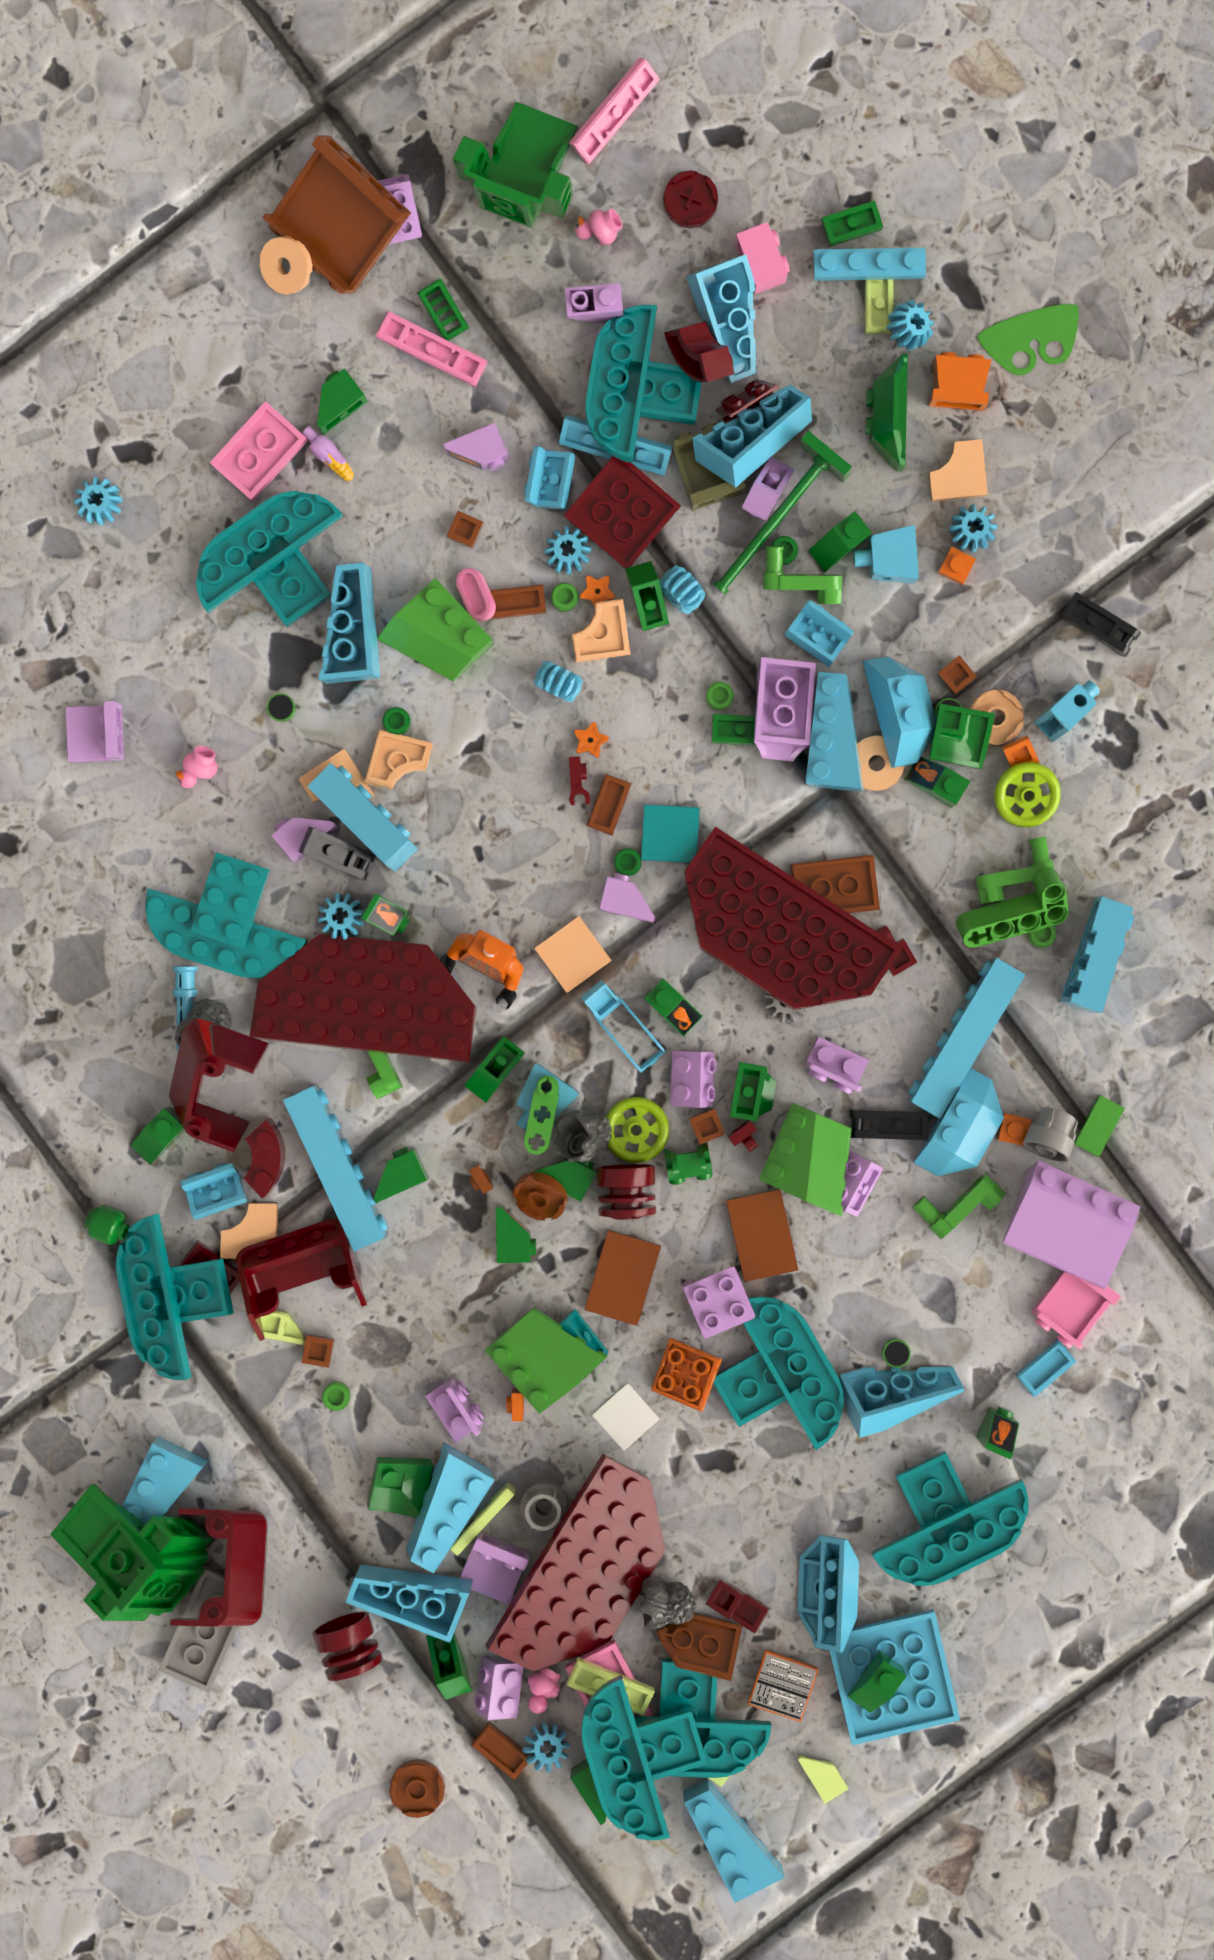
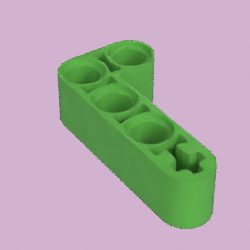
M1045 867L1035 873L1033 877L1034 893L970 910L958 916L955 925L964 944L971 948L980 947L1058 925L1066 920L1069 912L1067 892L1056 870Z

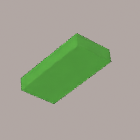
M1098 1095L1075 1138L1074 1145L1100 1157L1125 1108Z

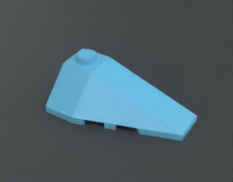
M746 254L686 275L694 303L702 321H706L710 333L718 343L728 346L729 353L732 356L734 374L727 376L729 383L756 374V339L754 338L753 319H755V310H753L755 281Z
M865 1367L839 1375L847 1414L859 1438L885 1431L964 1392V1387L953 1367H919L917 1370H901L900 1367H891V1371H875V1367Z

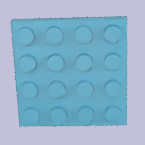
M934 1609L853 1627L843 1652L830 1651L852 1745L960 1721ZM879 1650H881L903 1667L907 1677L890 1700L869 1713L850 1699L847 1694Z

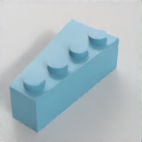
M788 385L759 401L760 405L754 409H744L732 421L726 424L722 421L713 426V431L704 436L701 433L692 438L695 461L736 488L812 422L811 398L792 385Z
M365 563L336 565L331 595L332 605L326 627L328 628L326 644L323 647V663L318 680L330 684L380 679L371 567Z
M818 672L806 784L809 787L864 792L849 678L846 674Z
M330 763L307 787L385 865L396 872L419 849L408 839L411 833L400 823L395 826L389 820L392 815L381 804L376 807L369 800L372 795L361 784L356 787L350 781L353 776L342 765L337 769Z
M445 1442L442 1445L438 1464L435 1465L432 1473L433 1478L428 1491L426 1490L423 1506L415 1521L406 1547L410 1561L433 1574L495 1481L488 1467Z
M708 1778L683 1791L684 1804L734 1903L785 1878L783 1866L776 1857L774 1858L760 1838L756 1837L748 1827V1824L742 1817L740 1818L729 1802Z

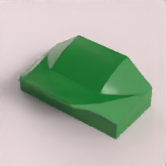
M744 1062L738 1063L729 1117L757 1122L762 1114L772 1111L777 1081L770 1076L766 1066Z

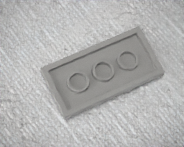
M207 1566L203 1568L205 1572L199 1578L182 1618H199V1611L205 1600L213 1597H223L225 1574ZM178 1626L158 1671L209 1693L239 1626Z

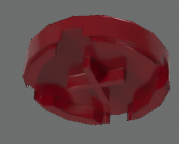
M689 170L678 173L670 179L664 191L663 204L666 214L672 222L680 227L692 229L703 226L716 213L718 204L717 187L711 178L697 171Z

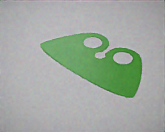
M1061 304L1030 311L985 329L977 338L988 354L1004 369L1015 375H1025L1031 372L1037 362L1035 350L1030 347L1032 340L1039 342L1038 351L1045 362L1060 364L1067 360L1076 338L1079 308L1075 304ZM1051 341H1058L1063 346V353L1058 358H1051L1046 353V346ZM1018 351L1026 352L1030 357L1029 365L1023 369L1015 367L1012 362L1013 355Z

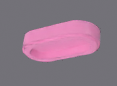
M473 568L461 570L456 577V587L466 611L474 620L488 621L493 617L496 605L483 574Z

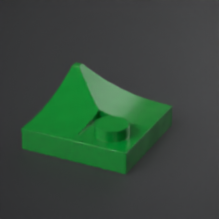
M939 704L929 759L981 770L990 741L995 713Z
M377 1457L367 1500L368 1510L391 1512L417 1518L424 1503L423 1499L426 1490L428 1491L433 1467L431 1459Z

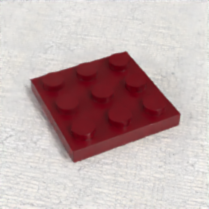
M613 456L565 513L564 518L626 569L633 565L681 505L631 462H626Z

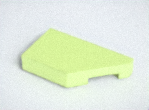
M275 1310L269 1315L260 1317L265 1338L305 1345L306 1338L289 1312Z
M805 1755L797 1756L798 1761L824 1803L829 1802L848 1790L847 1784L833 1762L816 1760Z

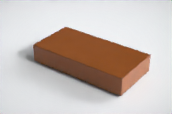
M543 584L490 590L496 605L492 620L546 614Z
M605 774L587 827L613 836L632 783Z
M490 1721L472 1741V1747L513 1780L517 1778L528 1764L526 1758L530 1754L524 1753L520 1745Z

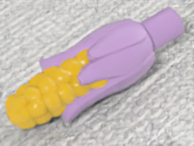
M308 426L302 434L311 443L309 446L312 453L333 473L335 472L345 481L352 480L354 472L334 443L328 437L318 435L311 426Z

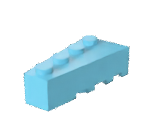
M1103 896L1095 898L1059 1002L1090 1013H1103L1118 958L1125 946V934L1131 928L1134 920V915L1132 914L1133 907Z
M158 1437L152 1443L122 1507L145 1525L152 1516H163L209 1460Z
M360 1564L345 1603L450 1643L469 1596L473 1580Z

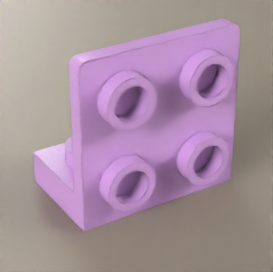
M409 174L378 180L411 212L389 244L422 237Z
M106 701L104 705L66 708L67 756L69 762L124 761L121 704L115 701Z
M817 1037L804 1067L810 1069L808 1075L823 1082L830 1078L835 1081L834 1087L851 1094L853 1090L860 1092L862 1087L858 1086V1083L869 1060L821 1037Z
M849 1150L848 1162L845 1166L844 1180L846 1183L845 1191L842 1193L841 1206H843V1211L858 1217L884 1168Z
M734 1266L695 1282L690 1279L682 1283L704 1339L755 1318L751 1304Z
M453 1376L427 1393L425 1397L456 1443L471 1432L475 1436L480 1434L484 1423L482 1419L485 1417L480 1407L476 1403L472 1405L467 1397L469 1391L461 1380L457 1382Z
M479 1532L460 1578L472 1579V1590L509 1604L522 1571H525L530 1552Z

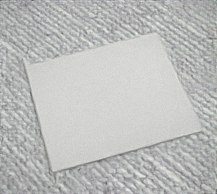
M628 1383L592 1415L623 1451L659 1420V1417Z

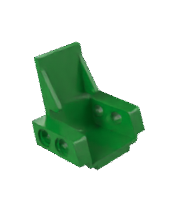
M515 102L508 119L493 144L491 160L482 142L463 136L453 157V162L459 178L473 185L481 209L532 228L535 219L541 211L561 219L564 218L573 197L570 177L559 173L570 147L569 142L574 137L578 126Z
M96 1484L90 1485L50 1534L97 1583L83 1601L102 1621H145L150 1614L160 1616L163 1612L171 1613L204 1574L205 1570L202 1565L209 1558L205 1548L213 1540L200 1525L190 1518L152 1516L145 1525L141 1520L108 1497Z

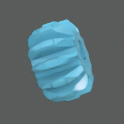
M909 300L895 306L893 312L887 317L890 324H888L886 329L892 331L889 340L896 339L897 348L905 346L907 351L925 345L928 342V338L934 334L930 327L935 322L929 320L928 317L931 311H924V303L916 304L914 300Z
M93 477L92 485L86 480L83 481L84 491L76 489V493L81 497L74 500V504L80 507L77 513L81 517L86 516V521L90 524L96 520L97 524L102 526L104 525L105 517L110 522H114V517L111 514L112 512L120 514L121 509L116 504L123 502L122 497L117 496L119 492L116 485L111 486V481L106 478L100 482L98 477ZM97 497H100V500L102 501L101 505L97 506V503L94 501Z
M971 504L969 511L965 507H961L959 509L960 516L953 515L951 520L956 525L950 526L949 532L958 533L953 537L952 541L956 543L961 540L963 542L960 546L961 550H965L970 545L971 552L975 553L978 545L984 550L988 547L987 541L992 542L995 539V535L992 532L998 528V525L989 523L995 516L993 513L988 516L984 515L987 509L986 506H982L979 512H977L976 505ZM972 523L978 526L975 533L969 531Z
M568 526L564 527L565 535L562 536L557 529L554 530L553 533L557 540L547 538L546 543L551 547L544 549L545 555L552 556L547 560V564L551 566L557 563L555 568L557 573H560L562 568L566 567V574L571 575V567L573 566L578 572L582 571L579 561L588 564L589 558L584 554L591 553L590 546H583L588 542V537L583 536L578 539L580 535L579 529H575L573 534L570 535ZM567 545L572 546L574 554L568 553L569 556H564L562 547L565 546L567 549Z
M675 565L664 573L663 577L659 580L662 594L680 612L689 614L704 600L705 592L702 586L683 567Z
M543 661L535 674L534 680L537 687L567 702L574 701L583 683L580 676L550 661Z
M335 893V903L332 899L326 897L325 902L329 905V908L320 906L318 909L320 912L326 913L325 917L318 918V922H328L322 931L327 933L333 928L331 937L334 939L337 938L340 930L344 940L349 936L348 929L352 934L357 935L358 930L354 927V924L364 926L365 923L362 920H357V916H362L365 910H355L361 902L355 900L350 904L352 895L348 893L345 895L343 902L340 893ZM343 908V912L348 913V917L344 918L343 924H340L341 921L336 920L335 915H338L339 909Z
M546 1722L541 1723V1732L535 1726L531 1727V1731L535 1736L532 1738L529 1735H525L524 1740L531 1743V1745L522 1748L524 1753H531L526 1758V1762L528 1764L535 1762L534 1769L540 1771L544 1764L547 1773L552 1770L551 1763H554L558 1769L561 1768L562 1765L558 1761L559 1757L563 1759H568L569 1757L568 1754L562 1751V1749L570 1747L569 1742L562 1741L567 1736L566 1732L560 1731L557 1733L558 1725L553 1724L548 1731ZM544 1741L552 1745V1749L548 1748L550 1752L547 1754L540 1749L541 1745L544 1746Z

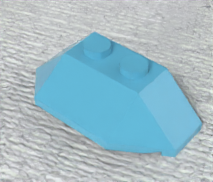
M890 657L863 661L891 768L917 763L932 740L936 721L924 675Z
M970 1068L941 1119L937 1118L927 1136V1140L924 1141L913 1163L936 1176L978 1166L1004 1119L993 1082L990 1078Z
M820 1535L800 1556L797 1612L806 1630L813 1638L812 1642L816 1648L841 1653L846 1646L857 1619L859 1561L847 1539L828 1535Z

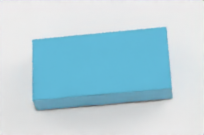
M1056 1339L1015 1375L1033 1397H1036L1077 1361L1061 1342Z

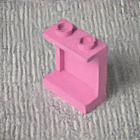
M1062 1270L1031 1312L1038 1317L1034 1322L1047 1332L1051 1328L1060 1334L1057 1339L1071 1349L1075 1345L1081 1349L1083 1346L1082 1340L1110 1303L1115 1305L1121 1296L1108 1286L1102 1289Z

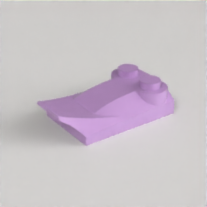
M766 657L759 659V669L756 675L758 683L754 742L760 751L761 758L794 761L804 749L810 746L816 663Z

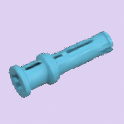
M172 966V970L175 971V989L172 990V994L176 997L177 1027L193 1009L194 997L198 994V990L195 989V972L198 971V966Z

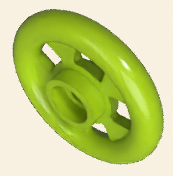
M1022 762L1007 769L999 778L994 793L995 805L999 814L1008 823L1024 828L1035 827L1046 822L1057 810L1061 798L1060 784L1055 774L1048 767L1036 762ZM1034 773V781L1022 782V774ZM1009 783L1017 785L1013 796L1005 795ZM1047 783L1050 793L1042 796L1039 785ZM1032 791V798L1025 800V792ZM1041 802L1044 809L1034 815L1031 808H1034ZM1014 803L1024 808L1020 815L1010 810Z
M643 1097L625 1098L617 1102L606 1115L612 1127L610 1132L612 1138L606 1145L619 1159L630 1163H642L655 1158L664 1149L669 1137V1122L664 1111L655 1102ZM634 1108L637 1116L626 1120L623 1112ZM648 1112L656 1119V1122L651 1126L643 1118ZM615 1125H623V1137H615ZM639 1125L642 1129L641 1133L633 1135L631 1133L632 1126ZM650 1132L657 1135V1139L652 1146L644 1142ZM627 1141L639 1144L637 1152L625 1149Z

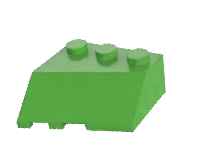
M436 578L393 616L377 638L380 642L389 645L453 682L494 645L492 638Z
M792 1103L759 1180L810 1204L842 1216V1193L845 1191L846 1183L844 1180L845 1166L848 1162L852 1128Z
M535 1307L499 1334L485 1349V1352L539 1414L577 1386L607 1357L600 1350L597 1353L585 1345L586 1341L579 1336L575 1338L564 1331L562 1325Z

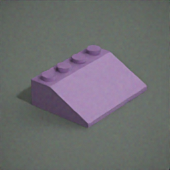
M1038 1160L1027 1170L1002 1243L1105 1289L1133 1232L1141 1206Z

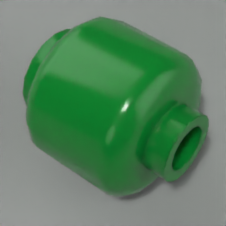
M100 1205L89 1212L85 1221V1228L90 1238L107 1245H113L119 1239L123 1240L126 1237L129 1224H126V1215L123 1211L108 1205Z

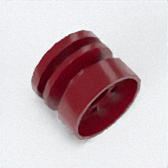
M620 1164L597 1167V1186L610 1189V1193L598 1196V1202L610 1203L609 1206L598 1207V1216L610 1217L616 1220H631L656 1214V1205L643 1204L646 1201L656 1200L655 1194L643 1192V1187L655 1184L654 1165Z
M359 1611L337 1617L322 1624L313 1631L312 1635L318 1652L329 1653L321 1661L322 1665L327 1668L325 1671L327 1680L339 1681L352 1678L369 1671L382 1662V1653L376 1650L379 1645L378 1641L366 1639L374 1631L368 1612Z

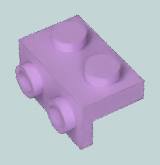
M672 1051L670 1106L694 1108L713 1106L715 1099L713 1083L716 1070L714 1052Z
M482 1656L481 1666L478 1669V1691L474 1698L476 1712L487 1720L517 1718L523 1666L510 1660L494 1661L488 1656Z

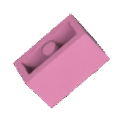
M768 222L736 234L735 245L740 256L746 254L755 281L754 295L786 283L787 273L790 272L789 264L785 255H780L777 248L780 246L778 235L775 229H770Z

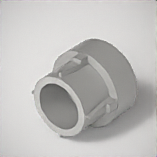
M1044 1107L1039 1111L1035 1122H1032L1029 1126L1023 1146L1034 1154L1046 1159L1067 1162L1074 1146L1078 1121L1066 1112Z
M539 1480L530 1484L523 1492L520 1503L521 1516L528 1527L539 1531H549L558 1527L567 1512L568 1501L566 1493L561 1486L550 1480ZM541 1499H546L550 1501L552 1507L550 1510L543 1512L537 1508L536 1503Z

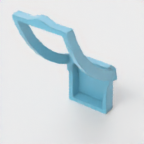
M603 980L599 981L581 997L590 1008L589 1010L593 1013L597 1022L640 1073L656 1063L658 1058L666 1052L621 997H618L613 990H610ZM620 1004L625 1006L660 1048L657 1053L640 1067L601 1022Z

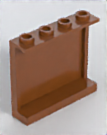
M318 135L312 143L316 150L274 212L272 214H264L262 218L269 223V229L280 237L289 236L295 241L298 240L304 244L311 257L312 270L320 275L323 274L330 281L329 285L332 289L341 294L353 293L357 290L411 212L331 136Z

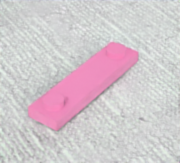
M639 57L569 142L584 163L590 164L660 80L646 59Z
M390 311L387 312L376 334L377 339L475 388L488 364L487 360Z

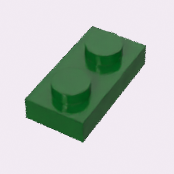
M875 200L822 217L821 219L829 247L873 234L883 229Z
M713 714L711 743L757 746L754 742L755 716Z

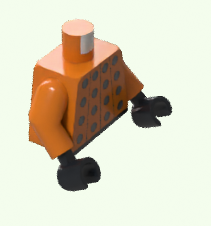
M478 930L474 934L461 933L458 935L448 949L447 955L441 956L440 961L451 974L456 960L504 985L505 988L496 997L495 1002L499 1004L502 999H505L508 1003L506 1009H509L517 998L515 990H517L523 973V965L517 959L515 949L482 930Z

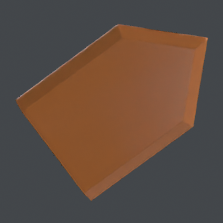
M693 1613V1618L689 1622L678 1625L672 1623L655 1632L676 1667L731 1681L742 1625Z

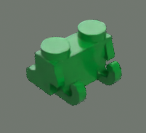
M707 1143L697 1147V1151L676 1154L675 1151L669 1152V1149L663 1150L670 1184H682L685 1182V1178L696 1177L698 1180H707L713 1176Z

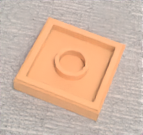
M580 916L534 948L566 993L612 961Z

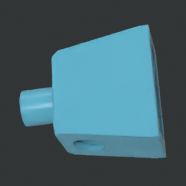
M915 525L870 536L868 549L853 551L854 567L870 566V577L872 580L916 583L919 579Z
M1090 680L1083 686L1076 684L1037 718L1034 724L1051 742H1054L1073 728L1097 704L1094 697L1100 692L1098 686Z
M537 1062L533 1066L516 1103L525 1110L516 1123L525 1131L533 1093L541 1077L552 1076L559 1083V1099L555 1119L580 1093ZM546 1081L543 1083L542 1089L545 1092H550L552 1084ZM541 1106L540 1110H535V1118L539 1117L537 1121L544 1122L545 1118H550V1111L546 1112L548 1110L547 1107Z

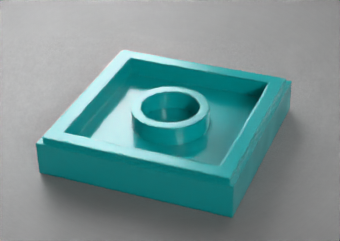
M644 804L641 860L690 863L697 854L700 808Z

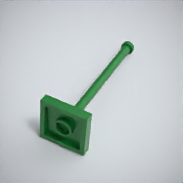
M808 431L801 439V448L814 458L812 460L814 464L722 578L713 583L723 594H727L729 585L822 470L830 471L842 482L850 475L852 466L811 432Z

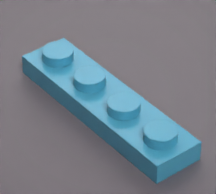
M926 248L815 249L813 252L814 281L925 279Z
M566 414L558 444L607 459L613 457L594 440L586 420ZM637 436L632 464L637 468L664 476L673 446Z

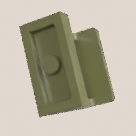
M717 423L709 424L702 428V432L693 435L691 432L682 433L676 436V440L672 442V452L692 511L744 494L746 490L744 481L735 488L695 461L692 438L700 433L703 436L713 431V426L717 425Z

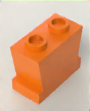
M942 352L940 355H936L932 362L934 388L929 395V407L984 411L989 399V393L984 392L992 359H984V356L980 354L957 357V354L953 352Z

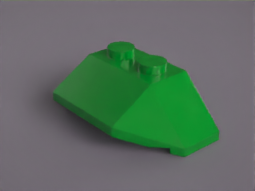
M901 354L874 380L871 390L866 391V407H870V417H866L865 435H870V444L898 472H902L906 465L908 354Z

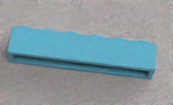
M992 958L991 961L986 960L978 973L981 975V978L977 985L972 984L964 996L967 999L962 1009L957 1008L951 1017L952 1027L948 1033L943 1032L938 1039L936 1046L939 1049L934 1057L929 1056L922 1067V1070L925 1071L920 1081L915 1080L908 1090L907 1094L911 1095L908 1101L936 1118L941 1119L1025 977V974L998 958Z
M315 1085L284 1099L283 1102L353 1251L355 1252L385 1238L387 1235L385 1230L389 1229L384 1216L382 1214L378 1215L374 1208V1205L377 1204L374 1201V1194L371 1189L366 1190L362 1182L365 1179L364 1173L360 1165H354L350 1155L353 1154V1150L349 1141L346 1138L342 1139L338 1131L341 1129V1124L336 1114H330L326 1104L330 1102L323 1088L319 1089Z

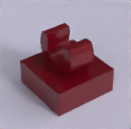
M750 1120L727 1135L734 1146L742 1142L749 1152L758 1147V1144L751 1136L757 1129Z

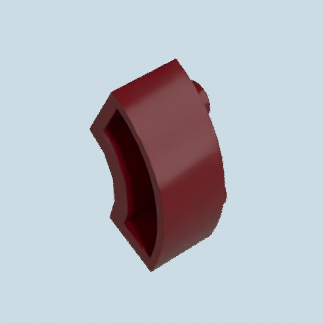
M706 321L664 332L675 361L690 378L705 383L734 374L733 359L729 353L728 346L721 345L714 339Z
M271 1118L265 1120L246 1138L251 1148L252 1163L250 1170L243 1179L262 1199L267 1197L276 1187L285 1165L284 1141L277 1125Z

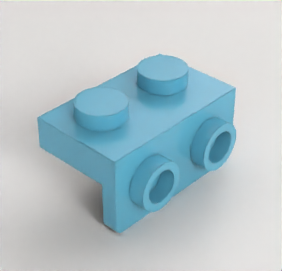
M534 446L533 453L529 459L528 482L524 487L525 501L536 508L566 510L576 455L571 452L546 451L539 446Z
M808 600L784 636L830 667L854 631L844 622L825 611L822 606Z
M232 1163L219 1164L213 1170L205 1173H194L188 1176L187 1179L180 1181L181 1188L187 1195L191 1215L195 1220L248 1202L241 1174Z

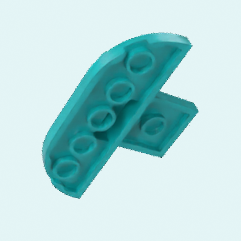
M657 305L629 307L624 309L622 317L609 319L605 323L595 342L585 403V417L588 429L597 444L607 453L633 463L640 417L695 425L702 382L690 378L678 365L649 361Z
M289 491L267 499L219 533L204 549L199 560L197 572V592L206 612H211L253 581L287 628L329 599L331 593L299 548L344 517L343 514L333 503L322 496Z
M215 853L199 904L148 888L145 910L152 933L162 946L184 959L241 977L263 978L307 943L306 939L254 923L270 870L236 858Z
M158 1213L140 1219L128 1229L129 1232L123 1243L119 1245L117 1251V1280L129 1338L138 1357L143 1363L147 1362L157 1370L156 1374L172 1380H187L191 1378V1372L181 1323L228 1316L233 1314L234 1310L223 1258L169 1266Z
M748 1297L755 1318L743 1324L758 1350L717 1373L714 1385L738 1427L787 1400L812 1445L817 1450L828 1442L839 1426L844 1408V1395L840 1380L808 1323L794 1307L773 1297Z
M943 1451L895 1475L921 1528L871 1553L878 1565L887 1574L903 1582L911 1583L915 1586H930L947 1581L998 1556L1010 1548L1019 1538L1026 1515H1028L1029 1502L1022 1479L1016 1480L971 1503L947 1453Z
M662 1658L659 1717L691 1707L707 1759L706 1765L670 1776L721 1778L745 1770L746 1766L764 1751L771 1734V1721L715 1719L717 1677L678 1668L671 1658ZM634 1716L636 1724L657 1718L654 1716Z
M622 1675L603 1684L587 1703L581 1723L584 1751L602 1809L609 1820L618 1829H623L635 1835V1838L653 1841L668 1839L670 1834L654 1780L706 1765L707 1759L691 1707L636 1724Z

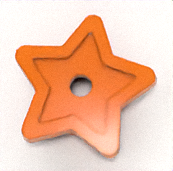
M587 575V588L580 594V598L591 600L594 607L595 602L615 599V594L608 588L610 577L606 575L597 580ZM595 589H600V593L596 594Z
M592 722L586 730H574V734L579 740L576 753L590 752L598 758L600 756V746L607 742L609 737L599 733L596 722ZM588 738H593V742L589 743Z

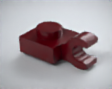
M580 756L569 757L570 804L575 806L574 799L577 795L581 794L585 797V804L589 805L590 795L582 787V780H587L586 763H581Z
M885 925L876 930L902 948L888 969L893 977L918 963L904 938L895 941L889 928Z

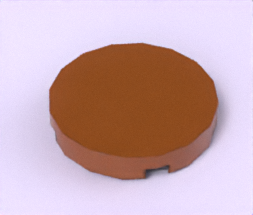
M530 1172L523 1174L517 1180L512 1192L513 1198L515 1197L517 1200L516 1205L527 1216L536 1220L545 1221L546 1218H552L551 1220L557 1219L563 1214L568 1202L567 1193L561 1183L544 1173Z
M416 1759L405 1762L397 1768L392 1776L389 1790L391 1801L395 1807L397 1806L402 1811L401 1813L408 1817L421 1818L429 1816L440 1806L444 1798L445 1782L442 1773L435 1765L425 1760Z

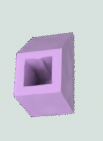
M620 283L565 288L567 318L591 323H604L609 319L612 320L615 317L623 316Z

